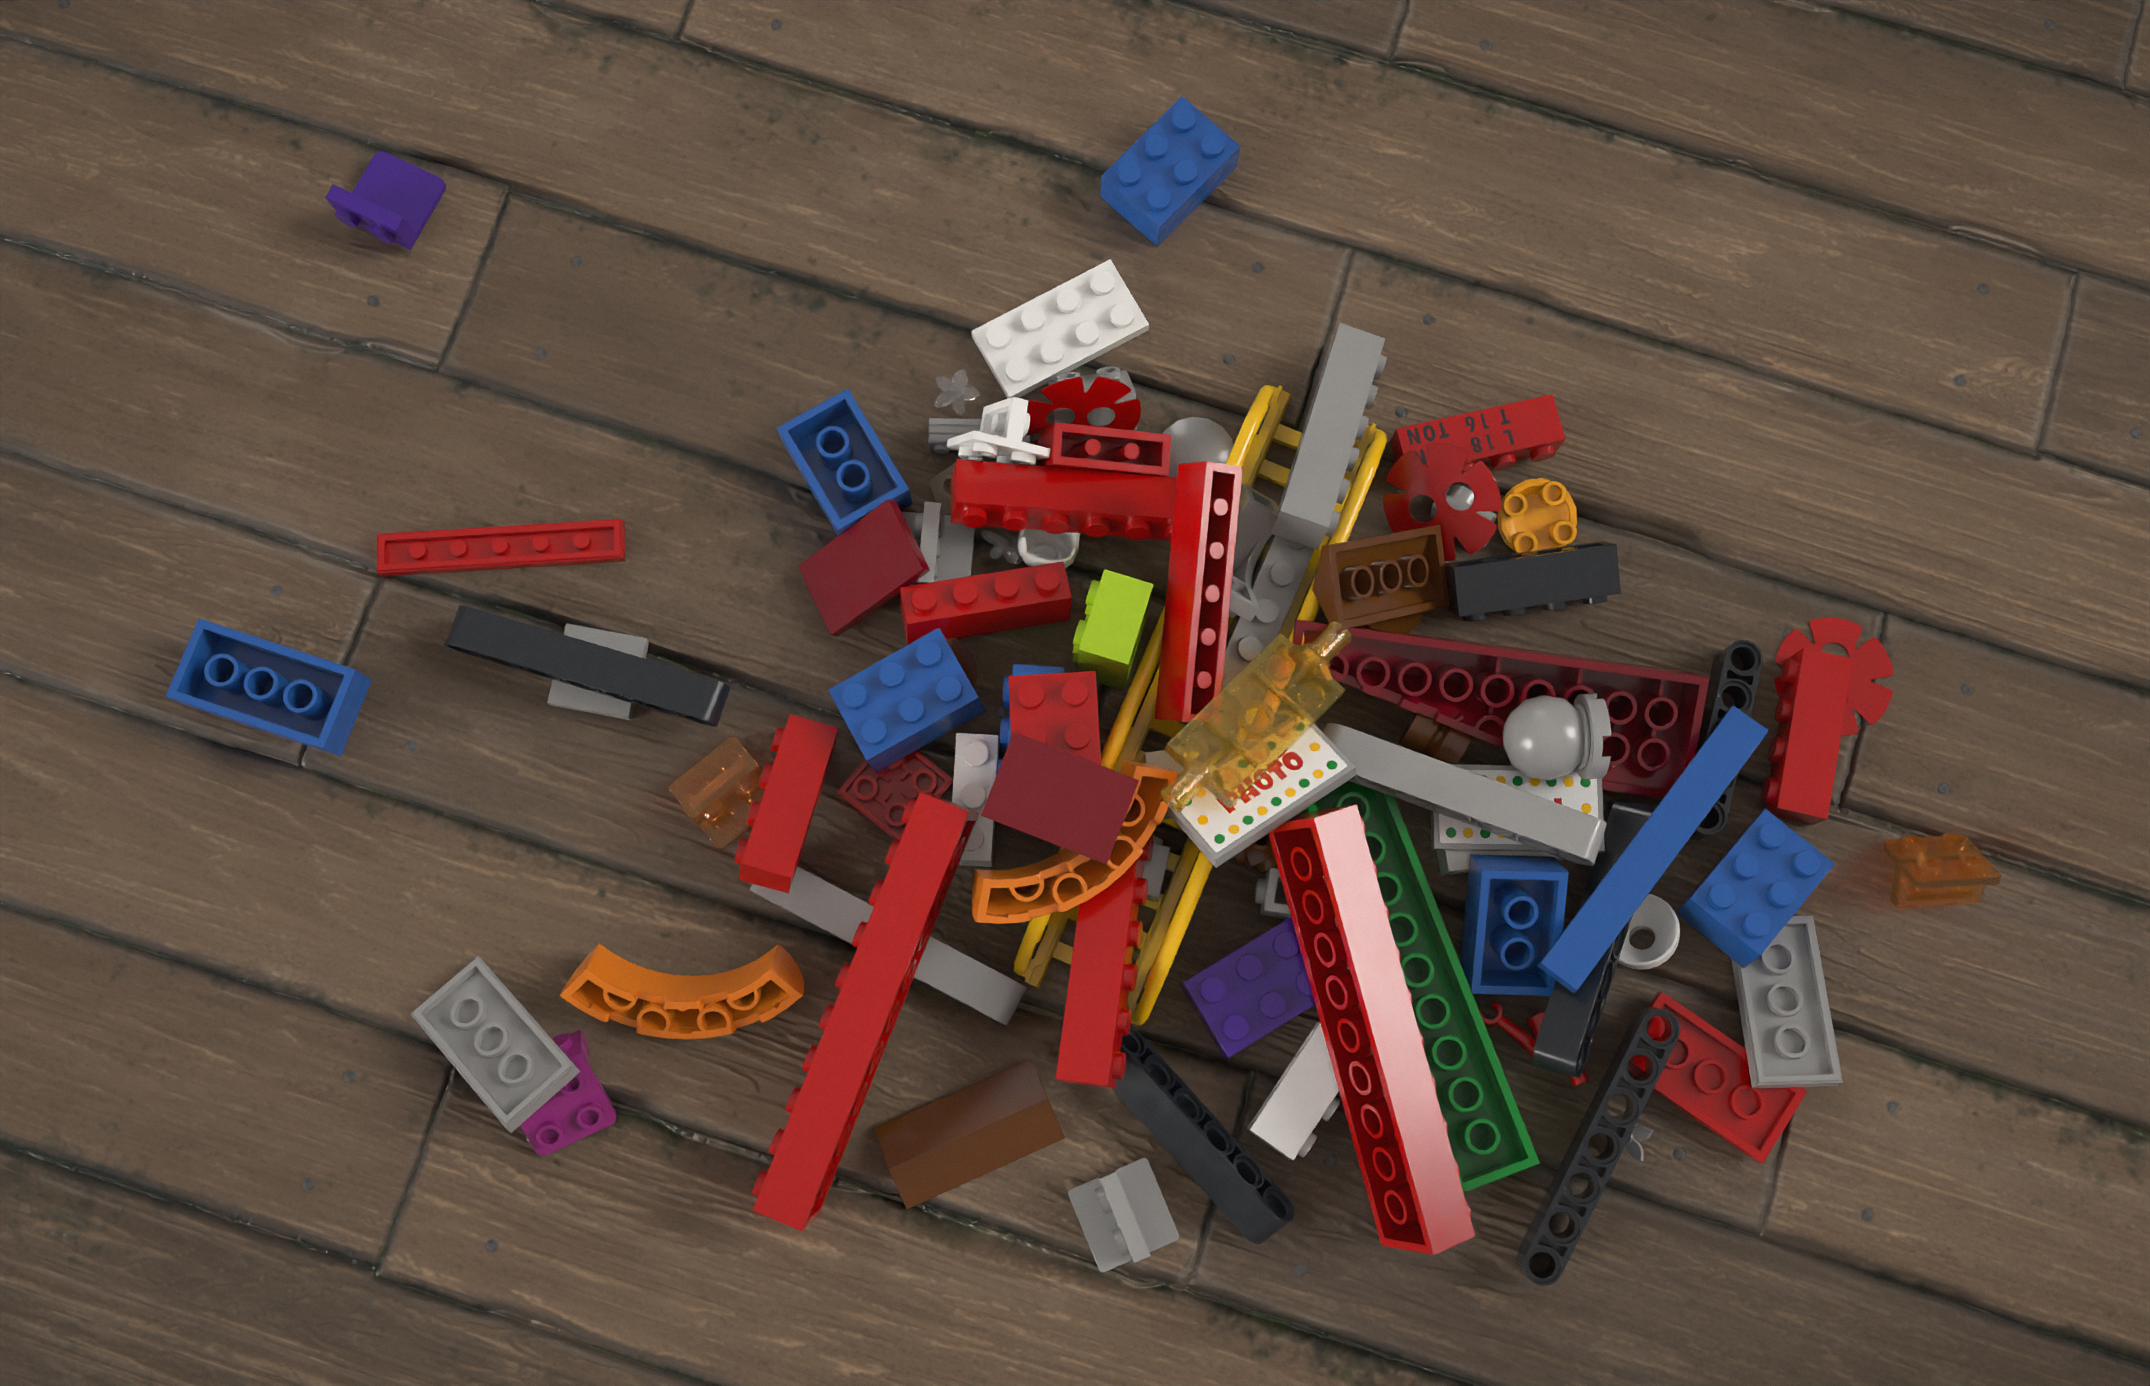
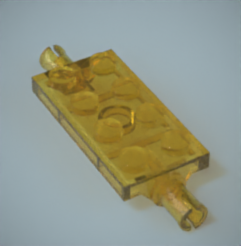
M1332 621L1311 644L1306 643L1304 645L1293 644L1280 633L1167 743L1164 751L1178 762L1184 770L1167 787L1160 791L1165 803L1168 804L1174 798L1175 802L1171 805V808L1181 812L1185 805L1205 787L1230 809L1342 696L1345 689L1332 678L1329 671V662L1352 641L1349 631L1345 628L1337 636L1336 632L1342 627V624Z

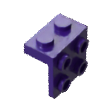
M379 151L373 156L352 193L333 184L325 198L336 210L334 215L341 222L353 228L360 226L387 244L394 242L411 250L444 194L446 184L442 178L384 151Z

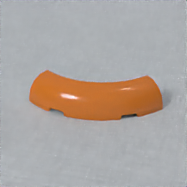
M1123 759L1120 773L1137 779L1139 782L1107 864L1064 848L1053 856L1024 867L1007 870L975 869L971 901L974 921L993 924L1031 921L1032 918L1042 917L1057 911H1067L1088 901L1109 887L1140 857L1143 852L1142 848L1151 837L1156 826L1161 824L1174 792L1178 772L1156 765Z
M599 943L570 977L560 996L579 1010L600 1021L608 1022L611 1019L618 1023L635 1027L636 1033L668 1039H704L734 1033L739 1027L759 1020L762 1023L770 1020L788 1009L803 996L804 979L800 968L792 956L779 943L768 953L742 967L722 973L698 976L673 975L650 970L621 958Z

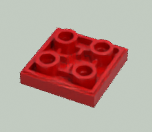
M916 750L877 773L864 759L837 793L892 839L901 840L907 825L901 822L910 798L917 800L920 792L942 798L953 785V779Z

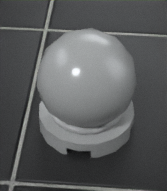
M1579 694L1574 700L1573 705L1563 698L1543 695L1523 701L1510 713L1504 724L1503 748L1511 764L1528 777L1543 780L1566 777L1575 768L1582 779H1603L1607 774L1611 756L1602 757L1603 736H1611L1610 718L1604 699H1597V694Z

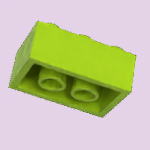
M1106 569L1103 571L1100 582L1092 580L1085 603L1087 604L1085 610L1086 617L1085 620L1080 619L1073 639L1074 647L1072 653L1074 655L1072 662L1078 664L1077 672L1096 671V682L1121 690L1125 689L1147 619L1154 584Z

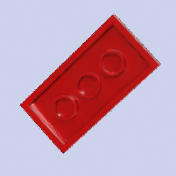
M1657 992L1648 1007L1670 1011L1678 1019L1681 1031L1653 1091L1755 1162L1764 1163L1806 1095L1807 1090L1802 1087L1752 1089L1746 1049L1665 993ZM1659 1016L1652 1017L1647 1023L1646 1029L1650 1038L1657 1039L1664 1033L1665 1024ZM1641 1055L1631 1057L1627 1064V1071L1634 1078L1641 1076L1646 1068L1645 1060Z

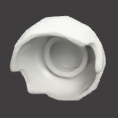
M1020 530L1018 536L1019 556L1022 557L1023 562L1029 567L1064 561L1066 569L1074 562L1077 556L1081 533L1064 532L1062 534H1051L1043 530Z

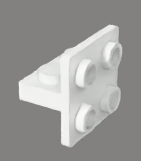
M1016 397L985 406L983 408L980 431L965 433L950 438L947 442V448L959 450V457L975 461H981L984 456L997 459L996 462L1035 465L1036 461L1049 458L1051 453L1050 448L1022 442V438L1025 437L1029 429L1030 415L1027 413L1028 400Z

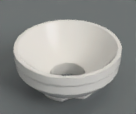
M1648 894L1633 914L1618 960L1619 964L1638 970L1650 969L1666 962L1674 954L1679 943L1680 924L1675 911L1662 898ZM1640 929L1649 930L1655 935L1654 944L1645 950L1636 949L1630 944L1632 934Z

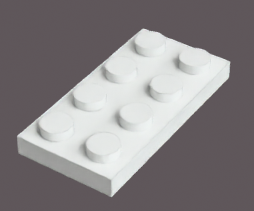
M1110 259L972 330L971 333L973 340L1008 399L1011 397L1020 398L1047 384L1049 380L1056 379L1057 375L1070 372L1149 330V323Z

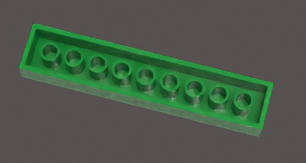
M1346 781L1301 811V814L1309 811L1357 804L1359 815L1365 824V836L1370 855L1377 868V880L1381 895L1389 911L1388 920L1394 942L1400 951V964L1406 986L1412 995V1007L1417 1026L1424 1039V1051L1428 1066L1436 1082L1435 1091L1439 1106L1448 1126L1447 1135L1453 1157L1459 1166V1178L1463 1193L1540 1164L1394 797L1357 783Z

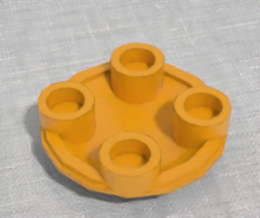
M1544 478L1527 479L1513 486L1501 501V511L1497 513L1498 530L1505 544L1515 553L1563 547L1571 543L1576 537V506L1570 493L1566 491L1565 486L1560 482Z

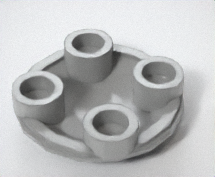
M1189 417L1178 420L1165 429L1163 433L1171 435L1169 476L1177 477L1178 465L1183 463L1210 461L1226 464L1233 448L1232 438L1225 429L1207 418Z

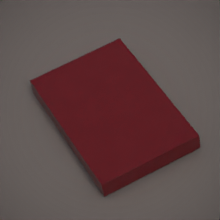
M890 499L884 501L798 566L831 636L842 635L899 594L900 587L910 586L930 571L897 502Z
M1013 732L981 816L1107 864L1139 780Z

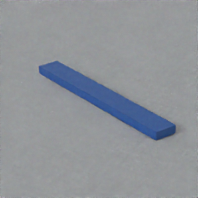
M1734 705L1728 710L1539 963V968L1572 993L1579 989L1769 730Z

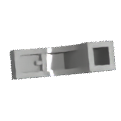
M1244 483L1241 484L1229 616L1235 617L1239 615L1251 622L1260 610L1252 590V574L1260 552L1272 535L1270 532L1278 506L1274 500Z

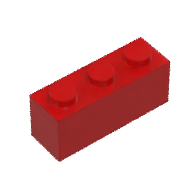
M1058 422L1039 428L1038 446L1050 448L1051 453L1049 458L1038 460L1037 466L1169 476L1171 435Z

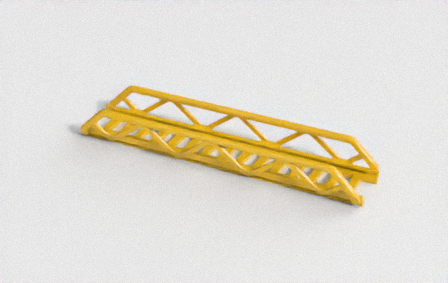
M1265 385L1260 389L1242 424L1226 462L1228 465L1243 467L1241 484L1244 483L1251 488L1257 476L1285 487L1290 469L1268 461L1265 457L1272 441L1297 450L1302 435L1301 432L1280 424L1291 398V394L1283 391V386L1280 385L1278 388ZM1268 406H1269V407H1270V408H1269V411H1268V413H1267V415H1266V418H1265V420H1264V422H1263V425H1262V427H1261V429H1260V432H1259L1258 435H1256V434H1257V431H1258V429H1259V427H1260V425H1261V422H1262V420H1263V418H1264V416H1265V414H1266V412H1267V410H1268ZM1374 423L1372 426L1367 425L1361 441L1355 439L1353 447L1359 448L1360 451L1352 472L1346 471L1344 479L1350 480V484L1343 503H1336L1334 508L1335 512L1340 513L1335 532L1331 538L1325 535L1318 550L1314 549L1228 753L1218 758L1220 762L1241 750L1243 744L1245 747L1267 733L1271 727L1296 666L1291 660L1295 619L1297 617L1298 620L1314 621L1320 608V604L1312 589L1322 546L1327 545L1328 540V545L1348 541L1385 449L1387 434L1375 428L1376 424ZM1165 606L1101 752V766L1119 773L1123 759L1141 762L1146 753L1141 751V748L1149 730L1180 742L1187 726L1177 721L1155 719L1159 677L1158 668L1135 724L1131 727L1160 660ZM1230 616L1228 618V629L1233 620V617ZM1304 633L1302 638L1301 651L1304 643ZM1192 772L1193 780L1200 776ZM1174 819L1162 820L1161 822L1184 832ZM1189 837L1180 856L1171 852L1169 854L1166 870L1173 874L1165 893L1160 894L1159 902L1146 900L1145 904H1141L1156 910L1157 913L1149 932L1142 933L1141 944L1138 948L1141 951L1135 963L1137 965L1136 986L1134 991H1128L1126 1008L1131 1009V1024L1134 1026H1142L1153 1009L1213 867V864ZM1079 905L1064 912L1057 911L1042 917L1032 918L1029 921L1014 961V972L1018 976L1025 978L1024 982L1039 989L1052 958L1071 965L1073 947L1059 942L1068 919L1077 922ZM1046 925H1048V927H1047V929H1046V932H1045V934H1044V936H1043V939H1042V941H1041V938H1042V935H1043L1044 930H1045V928H1046ZM1041 941L1034 959H1032L1035 947ZM1143 985H1144V989H1145V990H1144V992H1143V994H1142V997H1141L1139 1003L1136 1004V1001H1137V999H1138V997H1139V994H1140V992H1141V989H1142V987H1143Z

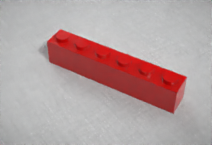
M956 459L951 477V524H963L970 528L990 526L1003 527L1010 531L1030 529L1043 530L1051 534L1069 532L1087 534L1091 537L1109 535L1127 537L1131 540L1148 538L1171 542L1177 477Z
M1210 461L1178 465L1155 719L1219 725L1243 467Z
M1153 836L1149 838L1142 848L1143 852L1123 875L1088 901L1079 904L1056 1080L1061 1082L1116 1089L1117 1079L1122 1080L1124 1077L1126 1054L1120 1052L1122 1035H1128L1131 1027L1132 1012L1130 1008H1126L1128 991H1134L1137 980V965L1132 964L1134 947L1139 948L1142 940L1143 924L1142 921H1137L1139 904H1145L1147 900L1148 879L1143 878L1145 861L1150 862L1152 859Z

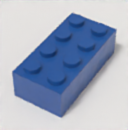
M199 618L165 697L187 707L341 757L372 680L355 669Z

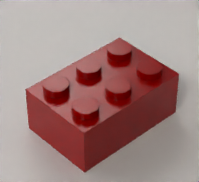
M1096 671L1008 676L1011 737L1013 732L1101 765Z

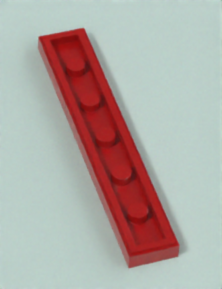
M623 519L377 534V574L381 577L626 562L625 522Z

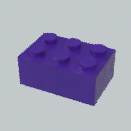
M1292 917L1180 985L1224 1059L1231 1057L1315 1005Z

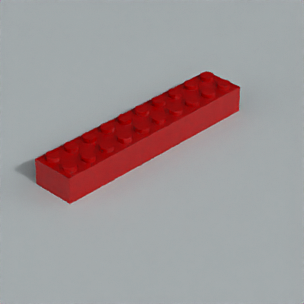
M922 792L919 793L917 800L910 798L901 820V822L907 824L901 840H893L886 855L885 863L890 865L884 882L881 880L876 882L869 898L868 904L874 906L867 923L861 921L855 932L852 946L857 947L854 958L851 964L844 963L836 980L835 987L841 989L834 1005L830 1003L827 1005L821 1017L819 1029L824 1030L820 1043L818 1046L812 1045L805 1057L802 1070L808 1073L801 1088L797 1086L794 1088L787 1102L785 1111L791 1113L788 1123L784 1129L779 1128L771 1142L769 1153L774 1155L768 1171L762 1170L755 1182L752 1195L758 1198L753 1211L800 1231H803L820 1215L979 816L978 812L936 795Z
M1357 804L1305 812L1292 817L1269 832V837L1382 1246L1435 1255L1475 1237L1471 1222V1210L1465 1200L1459 1178V1166L1453 1157L1447 1135L1448 1126L1445 1118L1442 1116L1436 1095V1082L1430 1072L1425 1055L1424 1039L1418 1029L1414 1015L1412 995L1406 986L1400 964V951L1394 942L1389 924V911L1381 895L1377 880V868L1371 858L1367 844L1365 824L1359 815Z

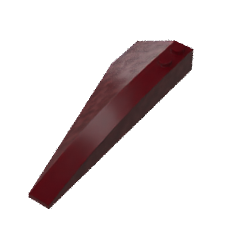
M1295 619L1292 638L1291 660L1294 664L1502 748L1504 724L1510 713L1523 701L1543 695L1563 698L1573 705L1574 700L1579 694H1597V699H1604L1606 702L1611 725V736H1603L1602 757L1611 756L1607 774L1602 779V789L1663 798L1696 755L1709 678L1693 672L1363 627L1333 631L1330 623ZM1303 633H1304V643H1303V648H1302V651H1301V644H1302V638H1303Z

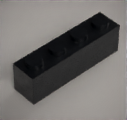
M1606 541L1445 563L1450 601L1449 612L1459 617L1462 616V620L1466 622L1487 619V613L1502 611L1504 616L1522 615L1527 613V607L1542 605L1543 610L1563 609L1568 607L1567 601L1582 599L1583 604H1599L1608 601L1607 595L1621 594L1617 545Z

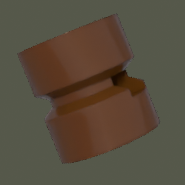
M1415 713L1402 734L1398 745L1448 764H1458L1473 736Z

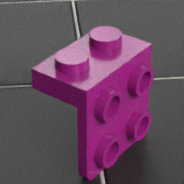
M581 1029L571 1034L563 1033L552 1038L581 1072L520 1125L535 1152L541 1156L557 1151L614 1124L616 1121V1110L589 1064L588 1041Z

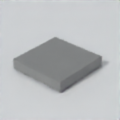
M566 624L564 635L646 658L649 645L647 638ZM552 680L547 701L550 706L626 720L632 719L635 704L555 680Z

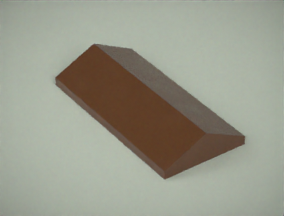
M1440 525L1322 546L1312 590L1333 631L1450 606Z
M1028 1059L874 1128L888 1170L906 1209L1065 1139L1032 1059Z

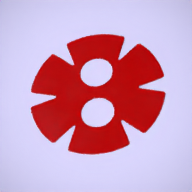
M1082 377L1065 379L1041 390V393L1053 404L1036 400L1028 401L1027 413L1030 415V425L1025 436L1039 433V428L1049 425L1046 420L1047 415L1058 408H1067L1075 413V419L1070 424L1093 426L1087 422V415L1092 410L1109 408L1115 412L1114 420L1107 425L1095 427L1133 431L1140 420L1141 404L1139 399L1115 403L1130 393L1131 388L1110 378L1096 377L1087 392L1084 390ZM1038 439L1031 444L1038 445Z
M1444 443L1427 444L1428 468L1425 467L1413 450L1408 451L1392 466L1386 478L1387 482L1405 491L1406 494H1383L1384 513L1393 533L1440 525L1445 561L1456 559L1454 537L1458 539L1469 555L1480 550L1492 538L1497 524L1479 515L1477 512L1501 511L1500 491L1489 468L1483 461H1479L1462 474L1468 450L1456 445ZM1462 482L1472 489L1474 501L1468 509L1456 510L1448 504L1446 491L1451 484ZM1417 495H1427L1436 504L1437 513L1429 522H1419L1410 514V501Z
M1831 617L1810 620L1809 625L1815 645L1798 629H1794L1789 633L1776 654L1775 663L1783 666L1787 658H1790L1803 648L1821 651L1829 643L1842 645L1847 650L1849 658L1853 659L1841 736H1849L1859 732L1853 709L1870 725H1874L1883 716L1892 699L1893 690L1873 683L1871 680L1893 676L1894 672L1885 648L1876 637H1872L1855 649L1862 626L1845 619ZM1781 676L1775 677L1774 683L1779 699L1781 697L1784 698L1786 683L1781 681Z

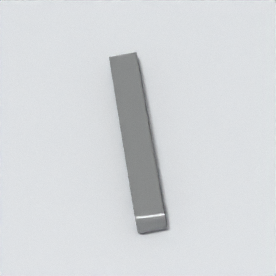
M1327 723L1325 725L1323 733L1356 766V776L1348 781L1568 861L1586 866H1594L1607 826L1605 821L1352 728L1335 723Z
M798 866L789 894L752 884L750 891L851 945L861 921L868 922L874 906ZM931 936L914 978L1005 1026L1011 1020L1027 989L1013 979Z

